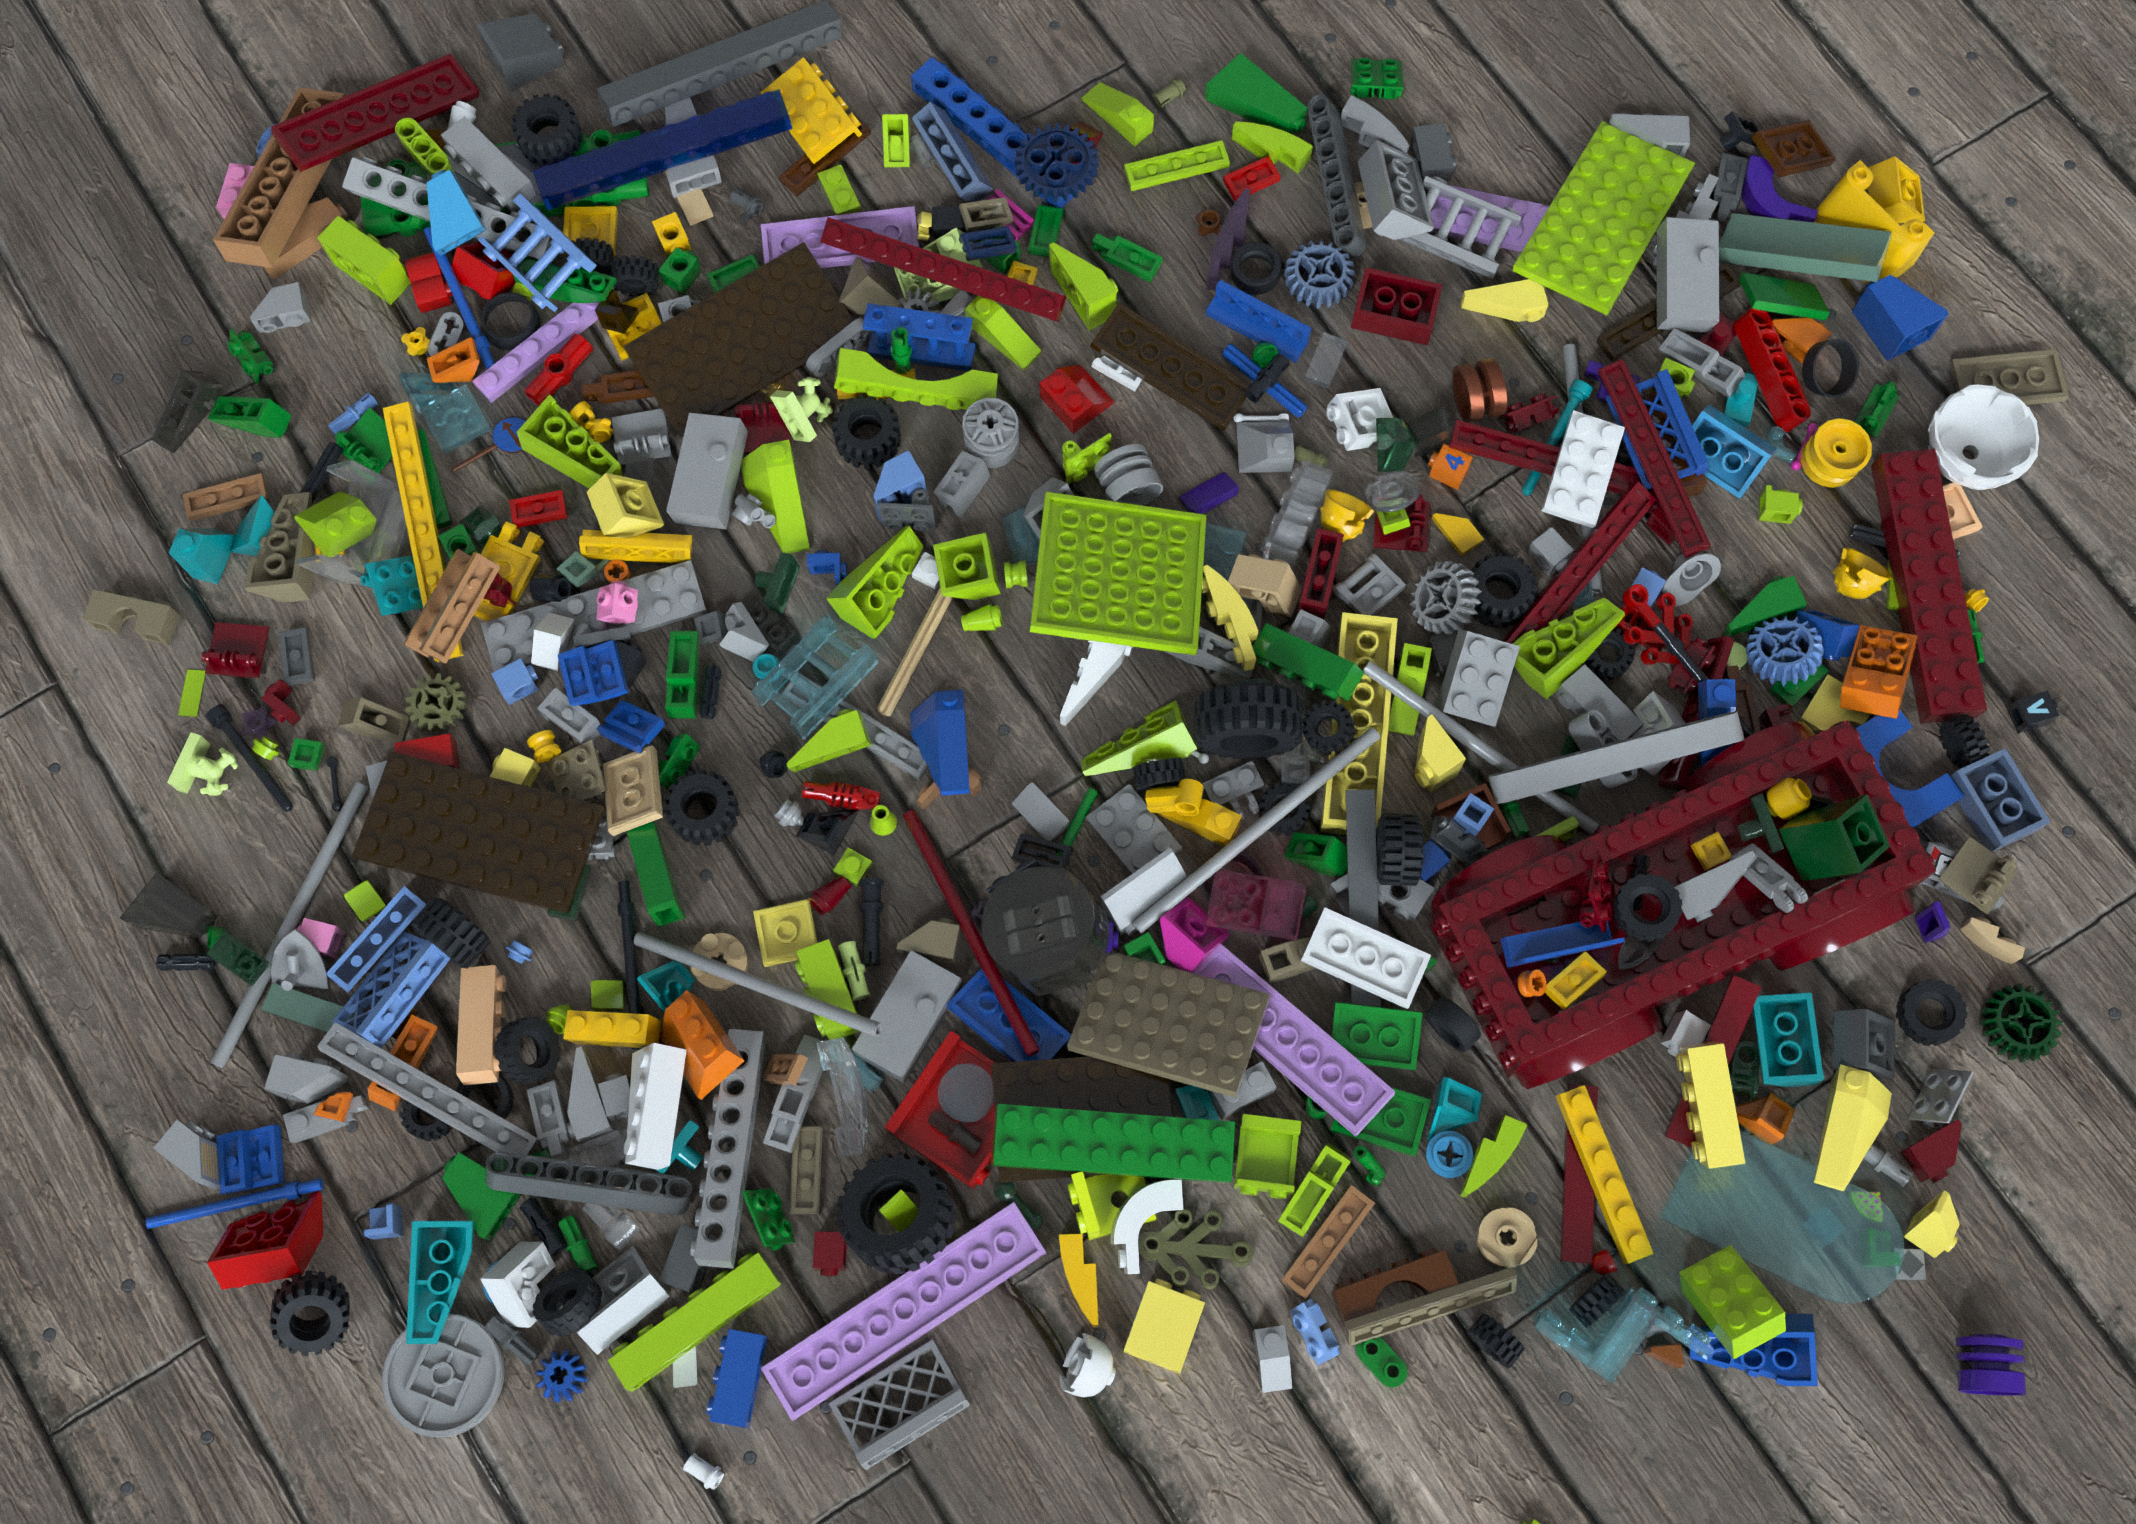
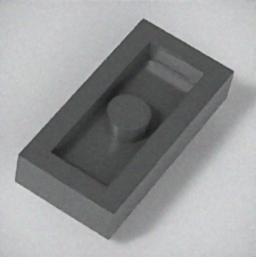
M303 627L278 632L284 682L291 686L315 681L309 630Z

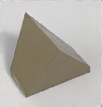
M856 257L838 302L843 303L856 316L866 313L867 303L891 307L902 305L880 274L862 258Z

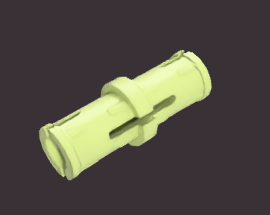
M849 941L840 944L838 949L840 950L845 968L843 975L848 979L853 1001H860L870 997L864 976L866 969L860 962L856 942Z

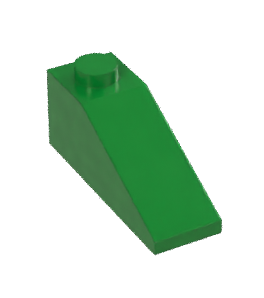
M218 396L207 419L211 422L262 437L281 438L288 428L292 415L269 398Z
M1794 575L1787 578L1778 576L1768 581V585L1727 626L1722 636L1732 637L1753 630L1755 627H1761L1763 621L1772 623L1774 617L1781 621L1785 615L1787 618L1796 616L1797 610H1803L1807 603Z

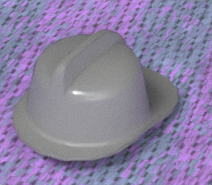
M1702 552L1684 558L1683 554H1681L1673 564V573L1663 586V594L1671 593L1676 600L1675 606L1687 604L1718 577L1721 571L1719 559L1713 554Z

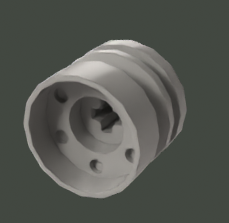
M998 398L981 399L968 407L963 416L962 429L966 452L984 460L987 468H998L1008 464L1015 458L1019 450V421L1015 410L1007 402Z
M1130 444L1117 448L1103 456L1094 467V472L1099 479L1100 486L1105 489L1107 501L1146 506L1159 497L1163 491V485L1156 470L1151 468L1152 461L1148 457V452L1141 444Z

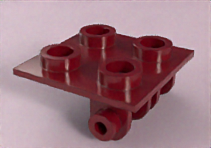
M773 402L739 404L734 407L735 417L740 418L748 430L743 454L753 452L762 444L789 440L791 444V434Z
M1414 494L1410 500L1376 497L1373 548L1427 552L1430 502H1426L1421 494ZM1402 501L1409 518L1410 527L1384 535L1376 510Z
M215 622L210 649L203 651L201 655L202 662L207 664L205 674L260 678L270 627Z
M1596 850L1591 878L1585 883L1579 920L1584 927L1600 925L1602 933H1605L1607 921L1612 918L1610 903L1611 899L1615 898L1616 890L1614 882L1610 881L1608 877V864L1602 860L1600 851Z

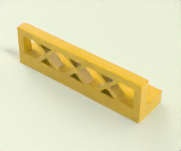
M583 529L582 536L579 538L581 555L586 559L683 563L691 560L692 535L643 533L631 538H616L604 536L601 530Z

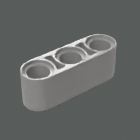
M1593 709L1572 719L1569 723V732L1581 751L1620 741L1605 716L1598 710ZM1636 768L1599 779L1607 788L1613 789L1634 780L1637 777L1638 771Z

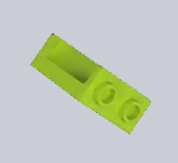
M1243 1114L1240 1124L1234 1188L1240 1189V1193L1245 1195H1257L1258 1191L1269 1192V1197L1276 1199H1287V1195H1293L1301 1121Z

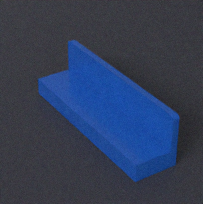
M1608 921L1605 933H1602L1600 925L1584 927L1581 922L1500 939L1507 968L1625 942L1624 938L1612 940Z

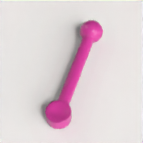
M1811 423L1807 427L1808 434L1796 459L1790 464L1791 469L1799 470L1801 468V450L1806 441L1819 428L1817 424Z

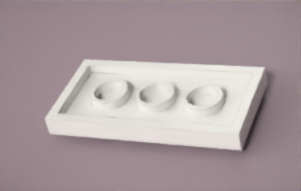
M1573 410L1547 490L1542 512L1590 528L1595 527L1625 427Z
M1324 908L1301 961L1408 1009L1431 955L1328 908Z

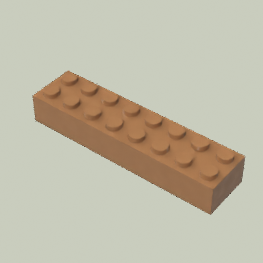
M299 87L279 123L346 95L345 93ZM272 135L213 238L225 261L273 268L331 160L300 172Z

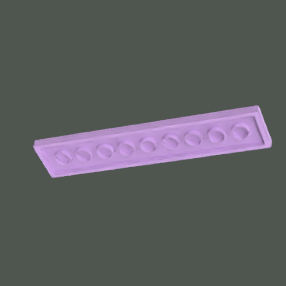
M1013 1202L946 1246L942 1252L935 1253L933 1255L935 1260L927 1264L926 1261L920 1263V1269L913 1272L910 1270L763 1366L761 1370L790 1419L794 1421L1045 1255L1046 1251Z

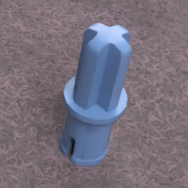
M367 392L351 406L347 405L345 407L346 411L329 423L328 426L335 435L339 431L344 432L357 422L369 407L374 410L379 404Z

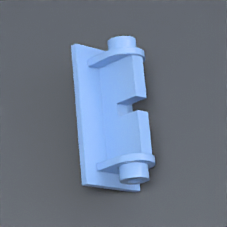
M1310 1299L1289 1311L1294 1327L1301 1333L1306 1343L1307 1352L1315 1360L1317 1366L1341 1354L1338 1349L1340 1345L1331 1328L1323 1332L1319 1328V1326L1327 1323L1318 1303L1315 1304L1313 1299Z

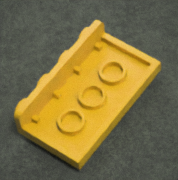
M803 57L761 91V94L809 159L815 164L853 132L859 138L862 135L858 129L861 123L852 112L849 115L845 112L849 107L840 96L836 98L833 96L836 90L827 79L824 81L820 79L824 74L815 63L810 65Z

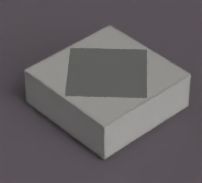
M1892 1249V1253H1900L1901 1265L1892 1268L1893 1280H1926L1924 1251L1922 1249Z

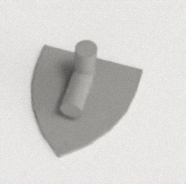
M295 928L281 940L274 951L271 960L272 983L281 985L286 991L291 990L294 986L329 989L326 965L320 952L305 935Z

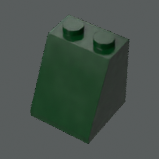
M1867 794L1795 816L1779 829L1783 842L1786 844L1802 881L1860 873L1890 847Z

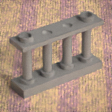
M1426 176L1423 186L1424 189L1429 191L1426 198L1430 212L1438 195L1452 200V204L1437 234L1423 233L1399 240L1494 280L1499 268V264L1495 263L1496 260L1494 258L1509 227L1512 226L1518 229L1522 217L1512 208L1504 207L1502 209L1446 185L1447 182L1439 177L1433 176L1430 178ZM1463 205L1475 210L1476 213L1462 243L1456 246L1448 242L1447 236ZM1487 215L1500 221L1486 253L1479 256L1472 253L1471 246Z

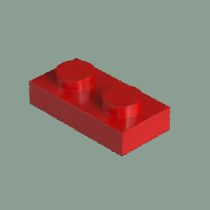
M1267 156L1223 176V183L1233 200L1238 201L1279 182L1281 175L1270 157Z
M562 490L509 500L512 524L516 525V528L568 518L565 495Z

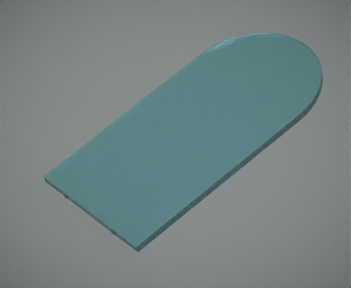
M1741 1130L1740 1136L1745 1164L1709 1169L1700 1164L1698 1159L1695 1160L1693 1152L1691 1153L1674 1190L1671 1191V1197L1660 1219L1721 1249L1732 1245L1743 1260L1817 1297L1835 1303L1852 1304L1872 1299L1885 1291L1901 1272L1904 1258V1239L1900 1225L1891 1210L1879 1198L1851 1183H1848L1844 1191L1813 1183L1816 1166Z

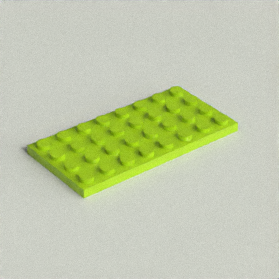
M1602 121L1521 252L1512 271L1608 315L1657 232L1658 227L1691 174L1695 162L1657 147L1655 144L1648 143Z

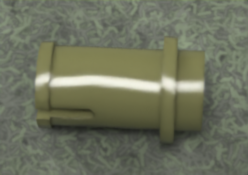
M1179 78L1171 79L1168 85L1153 93L1152 97L1159 108H1163L1164 105L1176 97L1181 98L1186 88Z
M1302 444L1298 445L1294 451V460L1312 468L1314 473L1317 471L1322 473L1328 463V458L1325 457L1324 453L1318 454Z

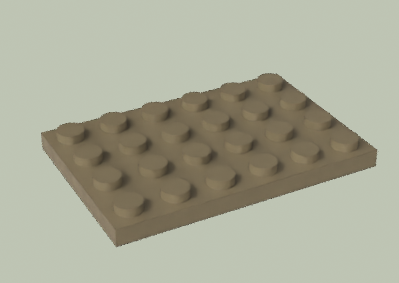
M1113 951L1112 953H1104L1067 1044L1068 1051L1236 1098L1270 1001V994L1139 958L1129 957L1128 955Z

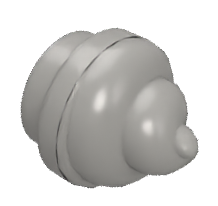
M789 799L784 802L774 815L782 826H801L804 823L799 803L796 801L792 802Z

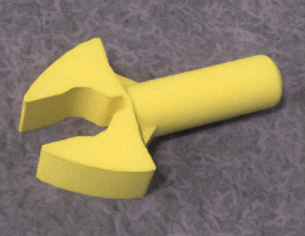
M921 211V214H918L916 217L918 224L916 240L928 241L930 237L929 227L932 225V213Z

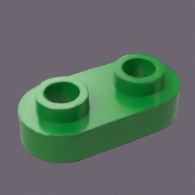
M1381 1337L1355 1345L1357 1358L1383 1386L1395 1388L1405 1382L1408 1373L1405 1363ZM1368 1343L1376 1346L1375 1354L1367 1353L1366 1345ZM1389 1366L1396 1367L1398 1374L1395 1378L1388 1375L1387 1369Z

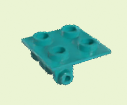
M413 555L365 564L367 571L364 575H361L360 580L363 586L373 588L381 616L423 608Z

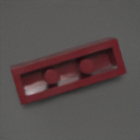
M1317 528L1298 613L1301 609L1324 620L1344 534Z

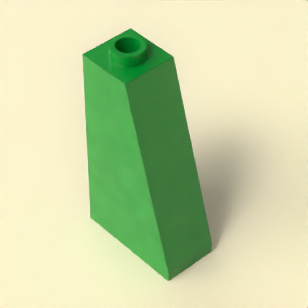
M1242 53L1206 83L1205 99L1208 102L1256 124L1270 126L1293 134L1294 132H1300L1307 123L1308 108Z
M652 821L628 830L627 835L648 914L658 927L685 919L686 917L658 826Z

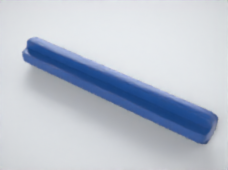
M1229 344L1223 350L1222 355L1253 382L1256 380L1258 372L1263 368L1233 344ZM1278 381L1273 388H1269L1266 391L1298 418L1307 410V405Z

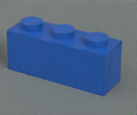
M732 1329L728 1330V1335H723L720 1344V1353L723 1354L721 1366H716L713 1377V1384H717L714 1397L710 1396L707 1405V1415H710V1422L749 1429L768 1340L767 1336Z

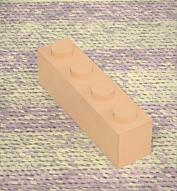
M496 965L469 967L468 969L461 968L456 1074L463 1085L498 1082L499 1071H502L498 1067L499 1061L495 1059L496 1049H494L497 1041V1034L501 1032V1018L505 1017V1005L501 999L502 992L506 991V979L504 975L500 974Z

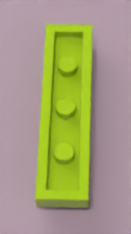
M1223 140L1124 164V172L1130 190L1135 191L1228 168L1230 161Z

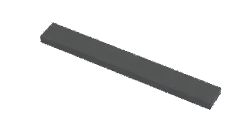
M1375 789L1345 790L1349 918L1379 931ZM1350 983L1351 1003L1381 1007L1379 996Z

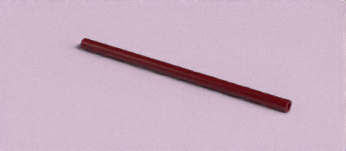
M915 810L907 811L903 814V818L1027 1057L1037 1054L1040 1048Z

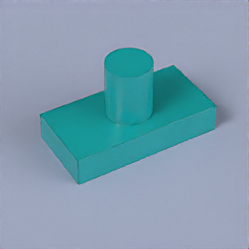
M1744 372L1745 378L1740 382L1730 398L1726 396L1723 414L1740 425L1748 427L1751 422L1758 382L1754 374Z
M691 1120L688 1121L673 1141L670 1165L676 1158L693 1171L703 1159V1156L687 1145V1142L699 1128ZM669 1166L657 1171L661 1174H664Z

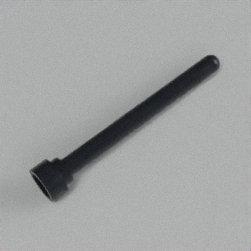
M219 704L211 708L205 716L213 727L223 730L282 810L285 812L291 811L293 809L292 802L232 725L231 713L224 704Z

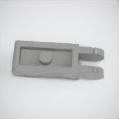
M1750 844L1730 857L1731 861L1756 850L1758 857L1743 876L1767 897L1773 899L1775 905L1779 909L1781 908L1782 911L1789 913L1794 908L1792 900L1783 892L1784 890H1787L1789 896L1798 904H1803L1807 901V893L1793 880L1794 877L1756 845Z

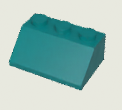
M1812 993L1758 996L1753 1006L1763 1084L1782 1087L1818 1085L1824 1080Z

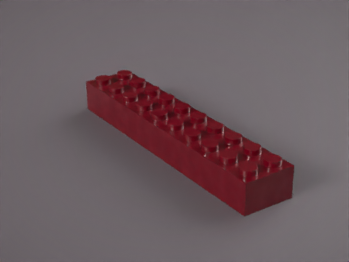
M1935 449L1881 454L1871 465L1890 569L1899 605L1898 611L1902 632L1918 635L1910 673L1920 724L1945 722L1962 714H1968L1969 717L1972 716L1975 719L1985 712L1987 707Z

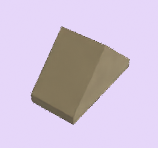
M1006 197L959 205L966 229L969 232L994 229L996 226L1000 228L1014 221Z

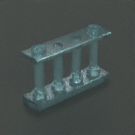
M828 614L822 620L817 621L811 631L765 678L759 680L751 691L758 704L762 707L771 700L792 717L789 721L790 725L803 740L879 663L873 649L867 644H864L859 650H855L834 634L837 628ZM826 641L849 658L848 662L841 669L837 670L816 654V651ZM807 661L831 678L821 689H817L797 673ZM788 680L811 697V700L801 709L797 708L778 692Z

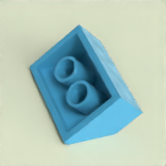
M1711 405L1702 410L1692 425L1708 461L1707 472L1704 473L1705 476L1741 499L1777 448Z

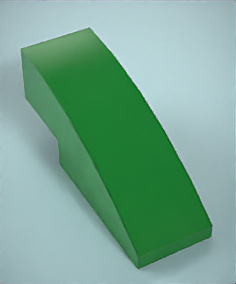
M698 631L670 632L665 702L668 719H696L699 675Z

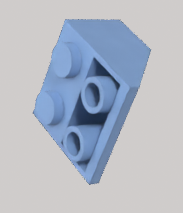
M909 450L884 463L873 496L880 523L882 521L878 503L912 504V495L916 490L922 489L926 491L924 475Z

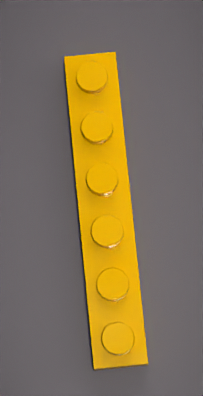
M1585 1085L1555 1096L1623 1265L1654 1254Z

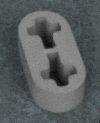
M446 312L438 320L427 347L430 356L439 353L436 345L442 339L446 340L443 346L444 349L457 343L463 329V320L458 314ZM451 320L455 328L447 334L445 333L446 323Z

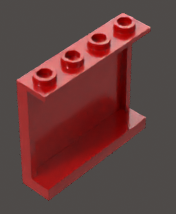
M950 1031L885 1125V1129L888 1133L959 1181L974 1189L977 1184L982 1186L991 1172L987 1168L992 1161L995 1111L991 1064L995 1062L962 1041L959 1035Z

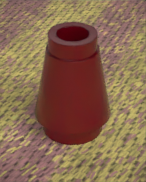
M840 875L838 878L812 891V896L808 898L809 902L820 915H824L827 912L831 913L848 890L851 889V885Z

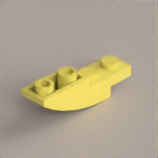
M1205 565L1203 566L1201 593H1206L1208 598L1206 602L1208 615L1210 618L1214 617L1217 626L1224 624L1228 639L1233 638L1235 644L1233 654L1236 663H1241L1244 672L1255 668L1256 656L1251 643L1256 642L1258 636L1255 621L1247 605L1231 584L1214 569Z

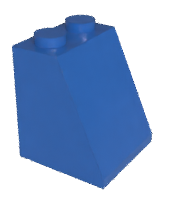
M1892 275L1883 279L1878 278L1877 282L1870 281L1865 286L1864 294L1857 299L1858 303L1852 311L1887 361L1932 339L1949 315L1945 308Z

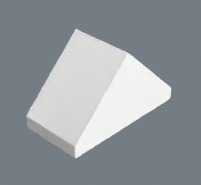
M550 612L546 614L534 629L531 660L533 665L559 671L558 654L566 651L575 619Z

